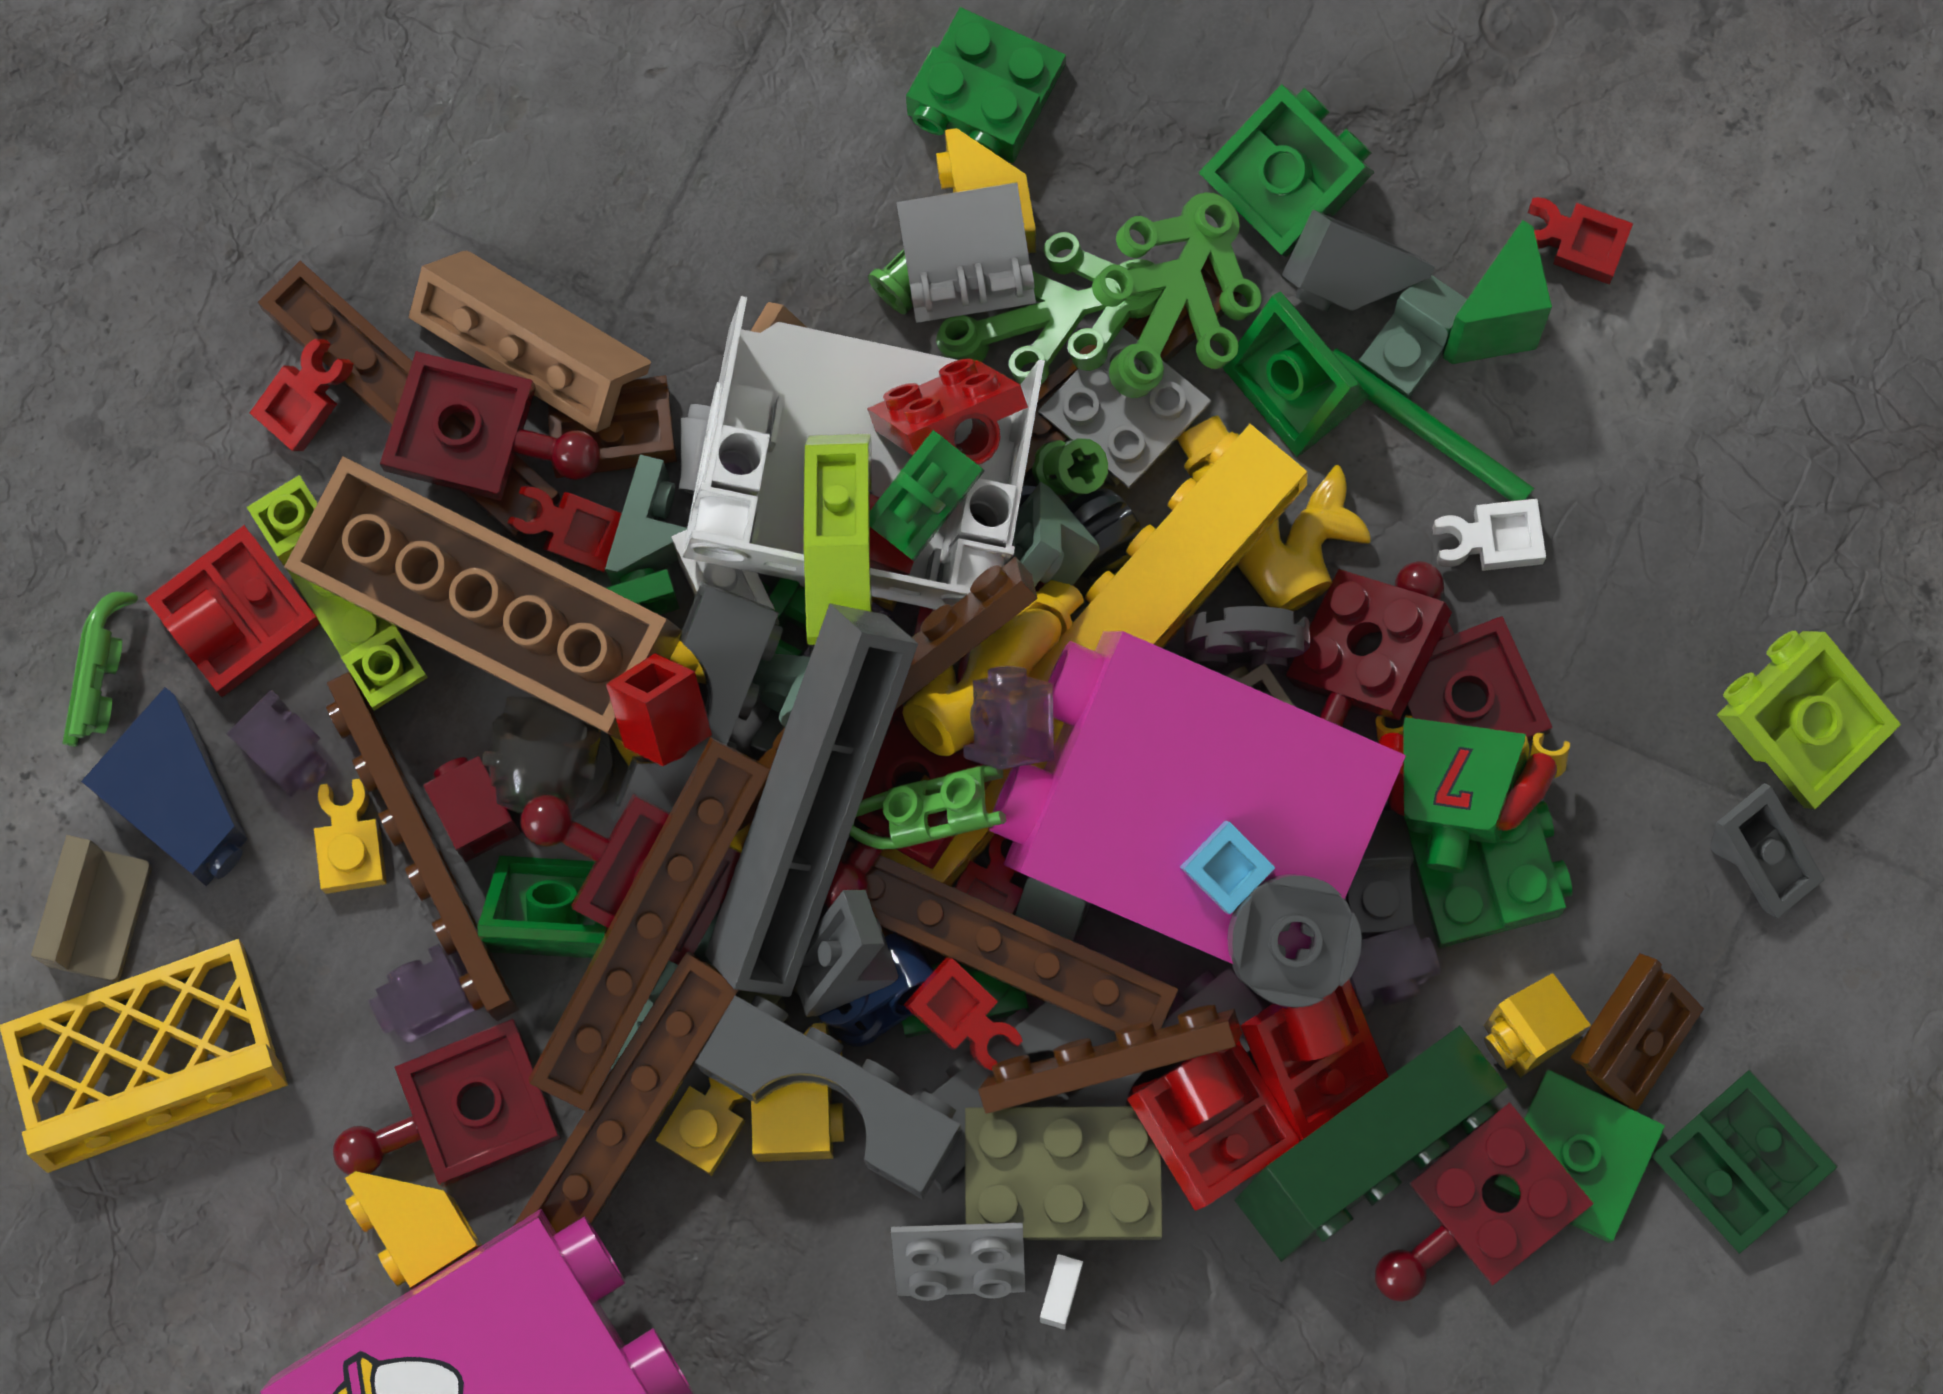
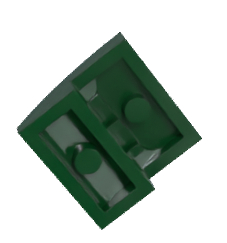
M1750 1069L1652 1155L1654 1160L1739 1254L1838 1168V1165Z

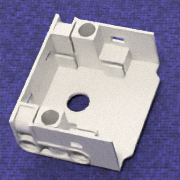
M741 296L729 327L719 382L716 383L682 557L795 580L805 587L804 460L805 443L808 436L871 434V492L873 495L881 497L911 459L912 455L875 431L867 408L883 402V395L897 386L908 383L921 385L939 377V370L942 367L957 360L782 322L773 324L761 333L743 330L741 327L747 297ZM1038 360L1021 383L1028 408L997 421L1001 436L997 451L992 458L983 464H979L985 470L914 561L909 576L870 568L872 596L937 609L945 604H949L952 607L971 592V585L980 574L995 565H999L1002 568L1014 555L1015 547L1012 546L1045 361ZM967 419L959 424L954 435L955 444L967 439L971 433L972 419ZM722 464H735L744 471L745 475L733 474L726 470ZM971 513L982 517L988 527L978 523Z

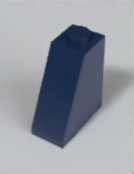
M164 687L81 782L201 883L207 886L214 877L221 879L236 866L243 853L240 847L247 841V837L189 710L170 690Z

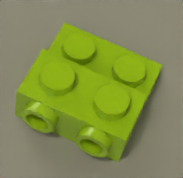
M1794 630L1782 635L1768 648L1766 654L1772 661L1757 676L1752 672L1747 673L1729 685L1723 694L1728 704L1717 716L1754 761L1766 762L1803 808L1816 809L1901 724L1826 632L1802 631L1799 634Z

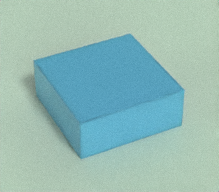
M1224 821L1180 866L1229 915L1275 869L1229 821Z

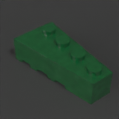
M1459 1025L1267 1165L1234 1201L1282 1262L1316 1235H1318L1322 1242H1325L1354 1220L1349 1210L1366 1198L1370 1205L1373 1206L1403 1183L1397 1174L1412 1162L1415 1163L1419 1170L1432 1163L1450 1148V1145L1444 1138L1461 1126L1467 1135L1480 1127L1498 1112L1491 1102L1508 1086Z

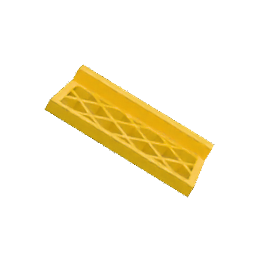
M239 939L0 1025L3 1043L26 1130L22 1132L27 1155L47 1173L288 1086L282 1063L276 1057L245 948ZM232 961L237 978L224 1001L199 990L209 969ZM189 977L186 984L179 981L181 979ZM167 986L180 992L164 1022L139 1012L140 1007L151 990ZM241 997H243L246 1010L236 1006ZM193 998L218 1009L202 1040L176 1028ZM129 999L126 1005L119 1003L123 1000ZM106 1007L119 1013L120 1016L104 1044L80 1034L79 1031L90 1012ZM231 1015L250 1023L255 1044L233 1052H228L214 1045ZM69 1020V1022H68V1024L66 1025V1027L60 1025V1023H63V1022ZM133 1020L158 1031L142 1061L116 1050ZM47 1029L60 1035L44 1065L41 1066L25 1058L20 1038ZM171 1037L196 1048L184 1070L168 1074L154 1068ZM73 1042L98 1053L81 1083L56 1072ZM209 1054L217 1057L205 1062ZM111 1059L136 1070L123 1092L107 1096L94 1090ZM29 1071L38 1074L33 1084ZM149 1076L156 1079L145 1083ZM50 1081L75 1091L64 1113L43 1121L41 1120L37 1104ZM88 1098L95 1101L93 1103L85 1105Z

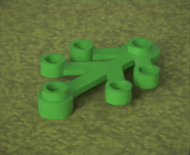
M1200 193L1192 197L1184 205L1181 216L1155 222L1143 216H1134L1118 230L1116 235L1117 246L1123 254L1131 258L1143 257L1154 246L1186 242L1177 260L1133 270H1127L1121 265L1113 264L1105 267L1093 280L1092 291L1095 298L1101 304L1108 307L1120 305L1127 297L1163 289L1137 344L1125 347L1110 364L1109 377L1111 383L1122 395L1129 398H1140L1147 395L1161 382L1164 366L1160 354L1184 304L1198 340L1196 353L1203 365L1211 369H1220L1237 355L1238 341L1231 331L1220 327L1201 274V269L1209 256L1223 291L1219 299L1220 307L1229 318L1244 320L1260 306V290L1252 281L1243 279L1231 245L1239 233V217L1235 208L1224 197L1215 193ZM1205 214L1215 220L1218 228L1211 226L1206 221ZM1130 230L1140 232L1145 244L1141 245L1134 242L1130 236ZM1105 279H1114L1119 284L1121 293H1114L1109 290ZM1233 292H1239L1245 297L1247 307H1242L1235 301ZM1210 340L1217 341L1222 345L1224 356H1219L1213 352ZM1134 358L1140 360L1146 366L1149 374H1143L1136 369Z
M1057 233L1051 236L1044 245V254L1049 267L1058 274L1074 272L1093 282L1094 278L1105 267L1113 265L1109 261L1083 251L1078 239L1071 233ZM1062 250H1072L1065 257H1055ZM1133 259L1120 265L1127 270H1133L1155 264L1144 259ZM1032 271L1035 300L1039 303L979 321L965 315L949 317L940 326L936 343L942 357L956 360L973 359L974 361L982 362L988 353L990 343L1045 327L1032 346H1023L1017 349L1009 359V368L1013 378L1020 385L1030 372L1020 371L1024 365L1031 362L1036 363L1038 360L1045 361L1041 379L1042 384L1049 375V365L1069 337L1068 351L1073 364L1078 369L1092 371L1101 367L1108 357V347L1129 318H1143L1150 315L1163 289L1127 297L1120 305L1108 307L1101 304L1095 298L1092 287L1077 291ZM1105 279L1109 290L1114 293H1121L1120 286L1114 279ZM1104 310L1093 328L1078 330L1071 336L1085 315ZM961 335H966L962 339L954 340ZM1088 345L1097 346L1091 353H1079L1082 348Z

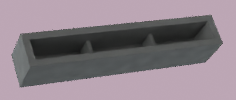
M831 603L828 606L705 952V956L733 989L790 997L918 646L914 639L884 614Z

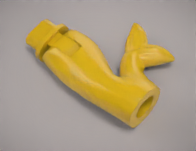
M1219 415L1213 416L1188 429L1177 438L1188 457L1184 468L1196 482L1213 466L1208 460L1209 456L1219 442L1229 434ZM1335 465L1315 489L1306 509L1301 511L1295 519L1285 545L1280 538L1279 520L1277 519L1237 564L1238 568L1268 607L1296 611L1328 590L1332 580L1322 555V544L1327 538L1366 544L1371 542L1369 530L1363 520L1352 511L1344 508L1347 483L1342 468L1339 465Z
M1050 580L1036 592L1037 600L970 651L965 674L958 684L953 666H951L913 695L904 705L902 712L905 723L912 735L929 751L941 756H950L958 752L980 736L1002 714L1034 666L1054 648L1060 639V635L1064 634L1072 626L1070 615L1084 602L1083 596L1077 588L1070 584Z

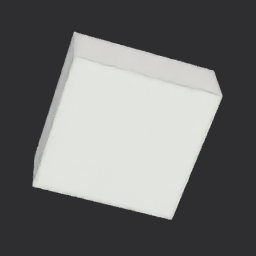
M1060 1254L1057 1255L1041 1311L1040 1323L1065 1330L1082 1271L1083 1261Z

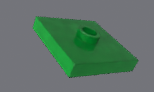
M1548 1069L1544 1073L1524 1120L1594 1203L1569 1224L1611 1243L1615 1238L1665 1125ZM1497 1176L1492 1187L1519 1199L1520 1192L1516 1183L1506 1176Z

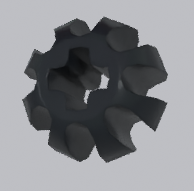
M1097 489L1088 494L1073 496L1065 505L1097 541L1100 547L1097 556L1081 575L1092 581H1097L1107 571L1116 575L1131 558L1126 553V550L1142 530L1138 519L1126 502L1109 489Z

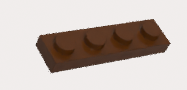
M1205 1005L1179 1014L1177 1016L1179 1024L1155 1030L1153 1022H1142L1117 1031L1115 1033L1117 1041L1093 1047L1091 1039L1085 1038L1056 1047L1053 1050L1055 1057L1031 1064L1029 1055H1022L996 1063L992 1066L994 1074L989 1075L978 1088L985 1114L1236 1047L1242 1035L1236 1011L1231 1009L1217 1013L1215 1005Z

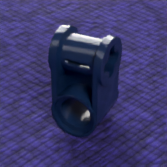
M895 933L885 936L898 973L897 981L885 988L818 1016L824 1024L832 1027L835 1035L843 1043L852 1047L865 1046L874 1042L880 1035L909 1016L914 1015L904 1004L934 972L932 965L919 944ZM860 1021L865 1028L860 1030L855 1023Z

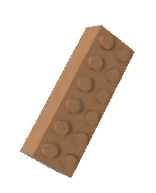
M342 457L284 568L307 581L621 741L622 738L606 684L654 653L670 660L680 641L679 637L682 632L680 628L668 619L345 457Z

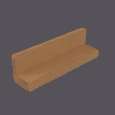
M461 251L423 265L421 268L409 319L492 370L533 380L536 386L534 393L536 397L595 433L610 427L622 385L648 374L651 365L649 359L469 251Z

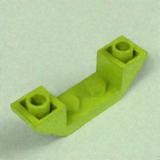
M871 434L809 435L805 443L804 574L807 645H815L830 603L872 612L870 573Z
M298 475L246 508L281 563L285 566L318 503L301 476ZM287 569L374 711L428 678L394 624L307 581Z

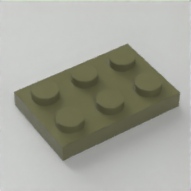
M1132 1106L1009 1107L985 1114L984 1107L965 1108L966 1224L1023 1223V1240H1162L1161 1154Z

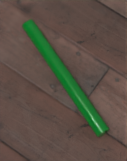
M1336 348L1333 351L1370 395L1368 400L1508 500H1528L1535 488L1341 350Z

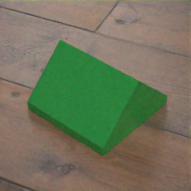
M1522 220L1455 316L1443 355V359L1451 364L1537 349L1550 315L1552 304L1534 228L1526 221Z
M1281 291L1272 295L1238 342L1237 355L1222 367L1296 457L1310 449L1370 398V395Z
M499 855L479 919L478 937L493 953L593 958L608 928L573 910L571 905L596 861Z

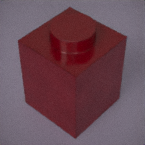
M479 756L470 761L466 757L453 759L435 770L433 773L435 779L423 784L456 851L465 863L521 834L508 807L491 779L487 767Z

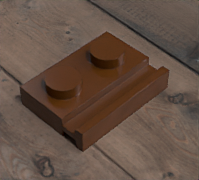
M666 375L635 379L623 384L610 427L596 433L548 404L550 436L558 438L569 431H583L591 435L598 443L601 456L599 465L593 473L636 468L640 455L664 460L665 464L677 462L669 398L670 392ZM552 463L555 477L563 478L564 476L555 469Z
M1639 953L1570 1057L1575 1063L1582 1065L1587 1070L1585 1073L1615 1102L1636 1112L1704 1010L1699 1002L1673 975L1666 973L1661 968L1662 964L1657 959Z

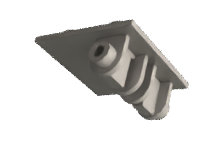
M1017 182L896 202L916 323L1036 303L1034 279L1029 261Z
M1122 327L1107 349L1108 357L1105 363L1092 371L1078 369L1041 407L1038 413L1070 440L1083 438L1091 439L1098 443L1105 451L1108 460V474L1105 481L1113 487H1116L1121 482L1130 489L1208 407L1211 400L1163 360V378L1147 395L1140 398H1129L1119 393L1112 385L1109 377L1110 364L1125 347L1137 344L1138 342L1134 336ZM1134 358L1136 369L1143 374H1149L1146 366L1140 360Z
M1023 1223L891 1227L897 1296H912L919 1300L929 1301L953 1294H976L983 1298H1001L1009 1293L1025 1292Z

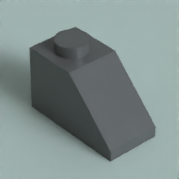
M1313 209L1282 276L1299 288L1295 297L1313 307L1328 312L1333 302L1353 311L1429 279L1435 266L1410 251Z

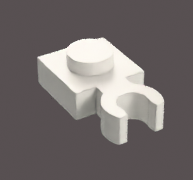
M1538 499L1476 505L1474 510L1475 523H1467L1464 519L1453 515L1443 516L1434 521L1432 527L1433 535L1450 533L1457 537L1460 544L1455 549L1439 551L1437 564L1440 566L1454 567L1460 565L1469 555L1480 554L1482 571L1542 565L1546 559Z

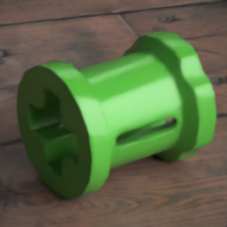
M903 249L884 269L875 268L868 275L869 283L875 292L900 314H906L913 307Z
M1077 438L1066 443L1061 440H1054L1045 443L1037 450L1032 472L1037 484L1042 482L1050 487L1056 495H1066L1068 493L1088 494L1096 491L1104 483L1108 474V460L1101 446L1091 439ZM1089 455L1091 459L1084 460L1083 456ZM1056 474L1057 478L1052 479L1049 475Z

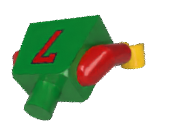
M1383 715L1377 716L1375 720L1378 743L1406 755L1388 796V804L1391 810L1405 817L1410 831L1431 835L1426 866L1434 870L1448 873H1463L1469 840L1498 843L1502 831L1517 828L1545 797L1553 779L1561 776L1566 771L1570 742L1564 741L1561 749L1549 751L1542 747L1544 741L1543 733H1536L1533 736L1531 754L1528 758L1530 748L1526 734L1414 719L1412 715H1406L1404 725L1395 729L1386 727L1385 716Z

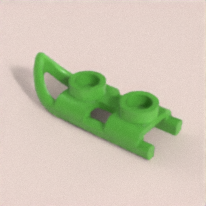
M117 591L107 594L100 599L85 621L80 638L62 742L64 745L76 747L78 746L79 738H85V735L88 736L92 732L105 734L107 731L112 710V698L101 696V686L104 673L115 675L117 672L122 651V639L111 637L112 632L104 629V625L112 613L138 601V596L134 593Z
M998 763L988 766L982 765L931 780L925 779L893 787L888 791L866 798L861 801L856 817L883 808V814L889 820L891 837H881L864 832L856 827L854 823L849 836L860 843L876 849H898L1006 823V814L1002 811L993 813L986 811L984 782L1003 778V769ZM947 810V824L935 827L928 826L927 817L929 814Z

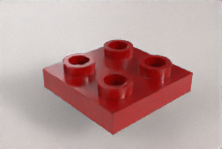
M961 359L942 367L939 370V377L921 385L908 383L889 390L883 395V402L871 406L867 410L875 431L912 456L934 430L979 465L992 458L999 447L1001 436L997 421L1028 408L1019 383L978 360ZM967 419H972V429L967 439L955 444L954 435L959 424Z
M245 525L145 598L170 634L221 697H224L320 624L315 614Z
M1350 979L1342 987L1338 986L1332 994L1323 997L1324 1000L1305 1007H1287L1273 1003L1240 1025L1262 1079L1300 1141L1388 1078Z
M1238 1041L1236 1047L1184 1061L1127 1098L1195 1211L1208 1206L1300 1142L1240 1041Z

